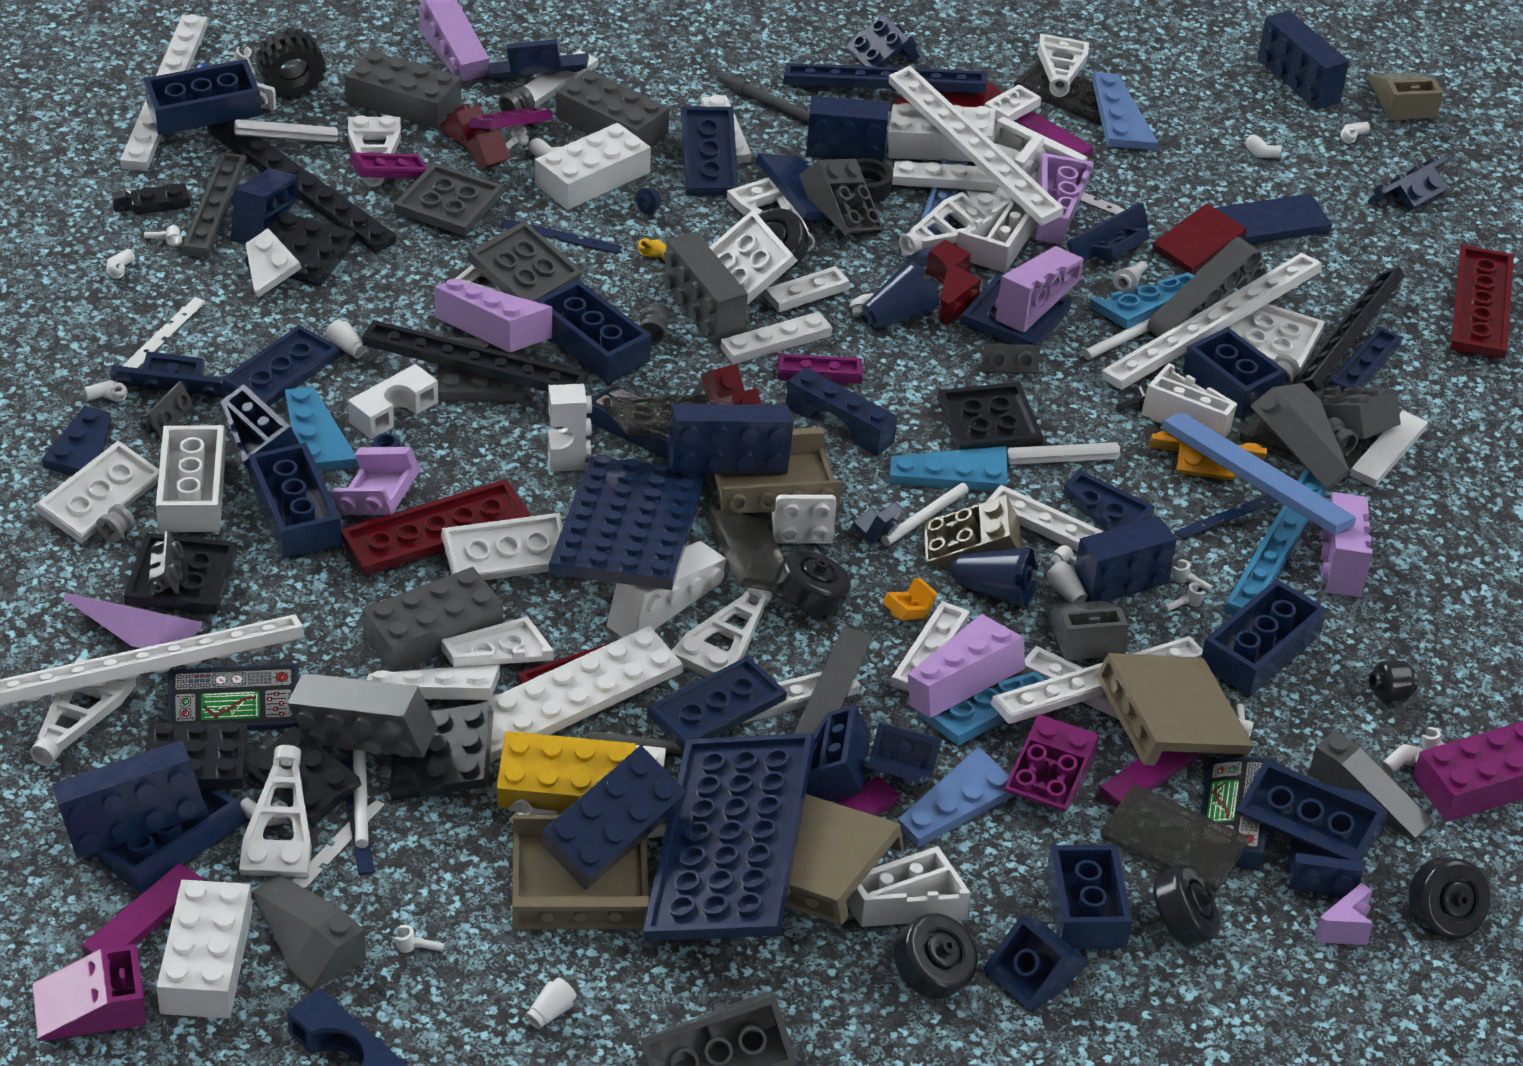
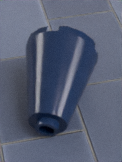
M910 261L904 264L862 305L860 316L867 327L871 326L873 329H878L933 312L937 309L935 307L939 305L938 293L932 280L926 281L922 273L926 271L916 262Z
M1028 547L961 554L957 560L952 562L951 577L955 578L956 584L1016 607L1025 608L1030 605L1036 589L1037 580H1032V570L1038 571L1037 554L1035 549Z

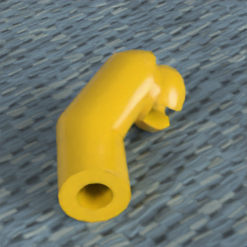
M644 238L638 242L639 253L644 257L661 258L664 260L666 245L660 240Z

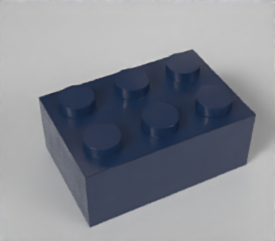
M811 96L806 156L833 159L870 158L884 162L889 102Z
M1229 327L1187 346L1183 373L1196 379L1195 382L1203 389L1207 390L1210 387L1237 403L1235 413L1240 417L1252 412L1251 405L1272 387L1284 386L1287 372Z
M1159 516L1080 538L1075 571L1088 595L1087 602L1102 600L1108 602L1112 599L1169 583L1177 538Z
M1051 845L1046 875L1057 935L1073 949L1127 948L1132 918L1117 845Z

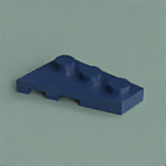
M84 406L42 458L43 468L73 476L103 452L104 445L107 443L112 422L111 413Z
M1080 469L1064 485L1063 494L1106 531L1150 519L1154 515V505Z

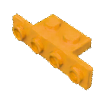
M1160 431L1157 434L1153 433L1151 435L1150 448L1178 451L1176 473L1234 481L1235 474L1168 432ZM1256 443L1237 444L1261 460H1265L1267 448H1261Z

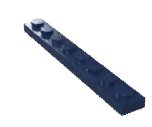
M786 63L784 84L795 87L812 85L820 88L836 86L844 89L860 87L869 90L884 88L897 91L889 84V75L903 68ZM913 68L937 91L944 93H986L987 71Z

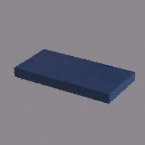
M681 106L685 195H727V190L738 187L733 107Z
M758 153L755 160L756 163L803 219L832 222L807 197L799 175L808 169L809 166L801 157Z
M1311 194L1215 207V209L1247 228L1246 236L1242 239L1249 244L1331 232L1332 223Z
M298 325L224 376L223 379L229 393L234 392L244 384L270 407L285 396L286 389L297 388L341 356V348Z
M747 656L648 706L647 716L684 750L686 740L714 738L785 701L787 691Z

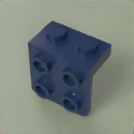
M885 14L875 20L847 45L848 49L864 66L881 67L899 51L912 63L920 57L915 49L918 46L915 40L909 34L906 36L899 23H893Z
M879 722L871 754L863 759L862 766L869 768L868 773L874 776L886 778L887 774L900 777V783L918 787V783H925L933 776L942 739Z
M1291 839L1289 889L1345 897L1360 884L1363 874V862L1340 859L1297 839Z

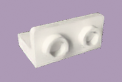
M1018 84L985 103V106L996 108V121L1002 116L1014 121L1041 106L1042 97Z

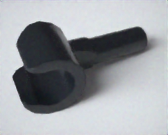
M1148 385L1138 387L1135 391L1136 397L1117 404V411L1138 404L1143 407Z

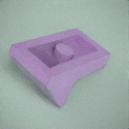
M1361 883L1320 917L1314 939L1320 943L1365 945L1368 943L1373 924L1366 916L1371 908L1369 900L1372 890Z

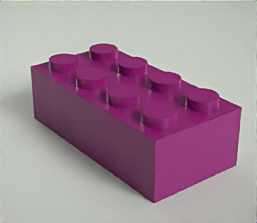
M1523 721L1419 752L1412 778L1446 822L1523 799Z

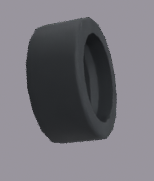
M856 159L864 179L878 181L876 183H866L873 203L885 200L890 195L893 173L891 168L884 162L876 159Z

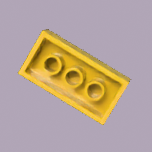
M505 731L496 787L498 808H509L517 800L524 799L533 808L556 810L557 813L562 814L636 749V743Z

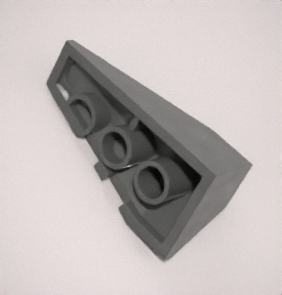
M773 990L738 1001L640 1039L648 1066H790L797 1064Z

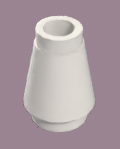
M338 319L327 328L326 336L329 342L337 345L342 351L356 359L364 355L367 346L362 345L361 338L348 321Z
M1061 561L1048 570L1046 575L1049 579L1048 584L1068 602H1084L1087 599L1088 595L1073 565Z
M561 978L548 981L529 1011L525 1014L528 1022L533 1027L541 1029L544 1025L573 1007V1001L576 998L574 989Z

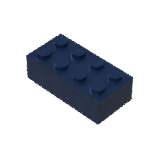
M1290 10L1265 17L1258 60L1316 110L1340 103L1349 60Z
M247 59L143 78L146 102L158 135L262 115L260 91Z
M580 280L535 301L552 306V338L550 339L604 382L609 383L650 361L651 334Z
M672 404L667 446V459L671 473L788 474L794 425L788 405Z
M307 443L248 455L250 484L283 559L342 545L341 518Z
M1275 579L1205 639L1201 658L1205 659L1214 675L1246 695L1251 696L1320 636L1327 608L1280 580Z
M183 740L52 784L77 859L207 814Z
M640 745L544 828L540 843L587 890L681 807L687 791Z

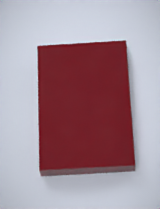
M1206 203L1155 240L1152 249L1185 271L1194 274L1209 263L1233 239L1246 236L1247 228Z

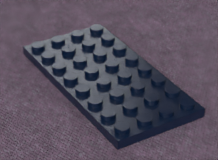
M606 455L591 456L551 556L548 574L672 590L705 485L706 473H671L670 466L666 463L648 464L641 463L636 459L617 460L611 459V457Z
M813 733L686 740L677 782L687 791L683 805L668 818L643 928L646 941L780 936L815 747Z

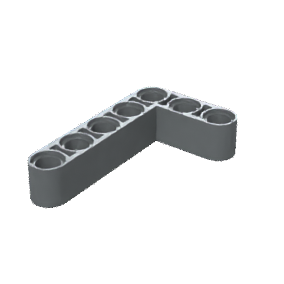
M1240 237L1233 239L1153 314L1148 321L1147 329L1156 337H1159L1219 302L1235 287L1239 290L1265 275L1267 270L1262 253Z

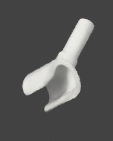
M245 47L244 55H242L237 48L233 56L234 60L247 59L248 63L251 64L249 59L252 53L251 49ZM252 67L253 76H255L256 73Z
M523 125L513 127L511 131L512 138L505 143L507 149H510L517 143L521 145L528 143L527 129Z
M176 225L169 226L166 231L144 232L145 239H166L167 244L171 247H178L182 244V237L179 236L180 229Z
M1062 545L1054 551L1055 556L1051 558L1053 565L1061 561L1070 563L1073 566L1076 565L1077 557L1074 556L1073 550L1069 546Z
M1180 559L1178 560V568L1173 566V579L1175 582L1198 583L1200 588L1207 592L1211 591L1212 585L1190 573L1189 561Z
M1191 583L1184 596L1165 604L1164 609L1168 612L1186 604L1198 607L1201 605L1206 591L1197 592L1199 584Z
M1238 704L1236 706L1237 717L1250 738L1254 722L1245 720L1244 705Z
M1434 727L1426 729V735H1422L1421 740L1424 750L1445 744L1440 741L1441 732L1439 729Z
M524 799L517 800L508 808L509 811L517 812L513 815H557L556 810L533 808ZM513 815L509 818V821H510L512 824H513Z
M401 925L397 928L399 937L394 939L397 948L401 952H411L415 947L443 952L444 943L415 937L414 930L409 925Z

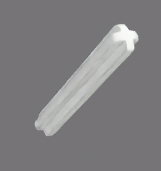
M235 120L234 133L239 136L335 143L338 139L336 127Z
M1116 442L1007 449V461L1010 465L1118 459L1120 455V448Z

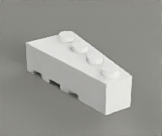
M698 541L685 547L672 590L616 583L607 627L622 638L649 625L655 630L718 586L724 578L727 558L702 541Z

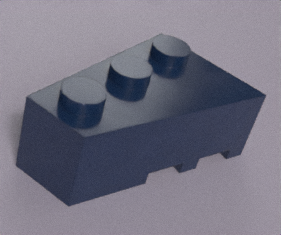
M269 168L236 188L231 196L233 214L230 241L246 245L248 241L267 228L269 229L282 212L287 213L297 199L299 175Z

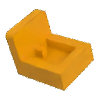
M914 578L907 592H887L882 603L891 610V614L898 620L926 619L937 598V592L921 578Z

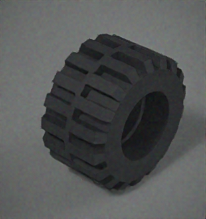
M286 28L284 32L280 29L273 36L269 34L266 37V42H261L259 45L261 50H257L256 64L264 84L274 87L277 97L280 98L283 95L285 99H291V96H295V99H299L303 94H306V96L311 94L310 90H316L319 87L318 82H323V73H326L325 60L316 40L308 32L303 33V30L298 28L295 31L292 28ZM301 59L293 67L281 68L289 60Z

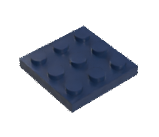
M998 273L961 316V324L992 335L1000 340L1014 345H1041L1071 310L1072 301L1062 297L1028 330L1022 333L996 320L997 308L995 303L999 296L1001 276L1004 275Z

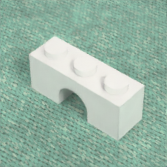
M414 364L349 399V423L367 437L373 439L394 427L393 408H407L417 415L437 404L438 380Z
M584 384L549 385L548 410L551 427H565L560 430H548L550 472L585 470V459L591 457L590 440L586 441V436H591V419L586 418L587 413H592L591 395L586 396Z

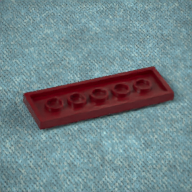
M1466 245L1460 246L1450 341L1451 350L1505 359L1508 347L1514 254Z
M505 479L402 510L392 515H386L341 529V538L363 575L366 576L445 551L441 536L442 528L531 517V514Z

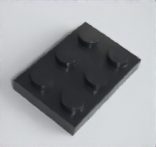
M295 726L291 727L245 767L248 775L264 787L273 766L275 748L280 745H292L301 750L299 770L308 823L312 827L362 785L359 776ZM276 788L273 795L280 801L285 802L288 807H292L293 789Z

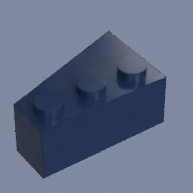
M243 384L221 401L242 460L248 471V455L300 444L291 426L246 385Z
M857 705L826 713L815 731V747L806 794L823 800L834 801L841 798H851L856 794L862 793L866 767L862 766V761L868 756L871 733Z

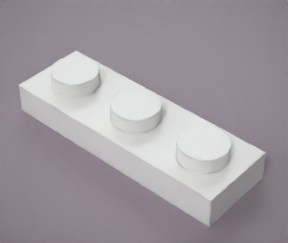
M834 266L765 289V298L778 312H782L849 290L850 281Z

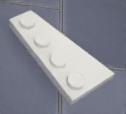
M500 664L397 672L381 670L369 674L366 680L416 685L419 687L424 699L491 700L500 678Z

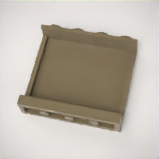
M823 427L793 429L788 474L711 473L722 515L774 512L776 497L782 494L834 495L837 501L836 508H840L841 480H834L824 450L825 432Z
M1108 653L1096 677L1143 765L1155 766L1163 751L1229 754L1230 758L1248 757L1254 745L1204 658Z
M806 794L785 906L842 925L849 917L847 899L889 848L898 851L904 849L900 823Z
M513 815L512 929L644 928L650 901L648 894L647 837L585 890L540 843L543 829L559 815Z

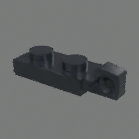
M185 183L152 188L144 187L137 190H123L112 193L115 213L136 211V215L190 207V198Z

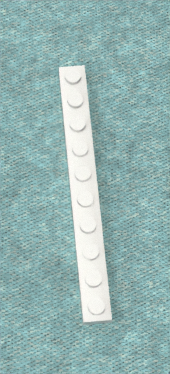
M193 14L182 15L156 76L190 69L208 26L207 17H199ZM146 101L120 159L122 169L148 171L162 135L157 133Z
M911 66L889 75V84L1041 226L1063 216L1064 207Z
M1300 253L1102 370V379L1123 390L1185 353L1187 346L1231 326L1322 272L1321 262Z
M296 614L0 679V709L18 701H37L49 694H68L76 688L85 686L100 687L112 680H131L143 673H162L168 671L171 667L179 665L193 666L201 663L202 660L215 657L225 659L237 652L246 650L256 652L264 649L265 646L273 644H291L296 639L305 638L303 625Z

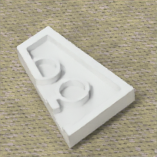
M528 616L441 640V650L453 667L554 660V650Z

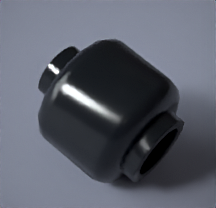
M1380 661L1370 673L1368 682L1370 689L1373 690L1378 699L1382 701H1405L1416 691L1418 676L1416 671L1406 661Z

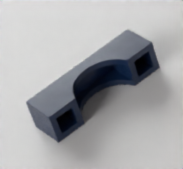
M805 367L788 380L786 405L795 413L807 419L811 418L818 411L834 414L848 427L854 444L876 456H879L895 442L897 415Z
M321 988L287 1011L289 1034L311 1054L326 1050H336L350 1054L360 1062L361 1066H411L406 1059L397 1057L382 1038H376L370 1033L361 1019L358 1017L353 1018L344 1010L343 1005L336 997H330Z

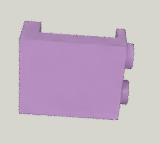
M359 447L355 453L360 467L359 472L348 488H334L331 492L339 514L392 515L420 472L412 448Z

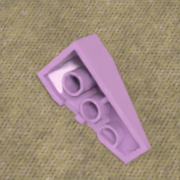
M69 593L64 595V599L133 647L145 648L190 638L202 626V622Z

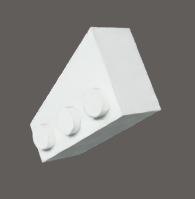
M1010 198L991 210L990 216L984 220L981 218L977 219L974 222V226L966 230L963 228L958 232L957 246L971 253L970 263L990 268L993 271L1006 273L1034 231L1035 220Z
M1168 363L1148 385L1141 415L1149 417L1154 422L1162 423L1163 419L1184 412L1226 438L1231 430L1237 403L1210 387L1204 390L1195 384L1196 379L1188 375L1184 378L1174 372V365Z
M939 846L873 868L847 899L846 903L861 927L910 924L917 917L928 913H940L955 920H967L971 893Z

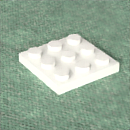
M751 210L710 246V249L748 293L747 305L798 261L754 210Z
M1266 304L1232 324L1230 329L1271 360H1274L1279 355L1291 356L1299 364V375L1324 329L1325 321Z

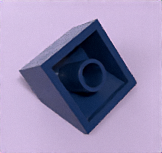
M1022 914L982 969L1028 1010L1034 1012L1067 989L1087 960L1042 921Z

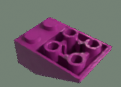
M1038 714L1004 791L1066 812L1086 781L1096 758L1099 734Z
M137 944L99 949L32 983L38 1042L147 1025Z

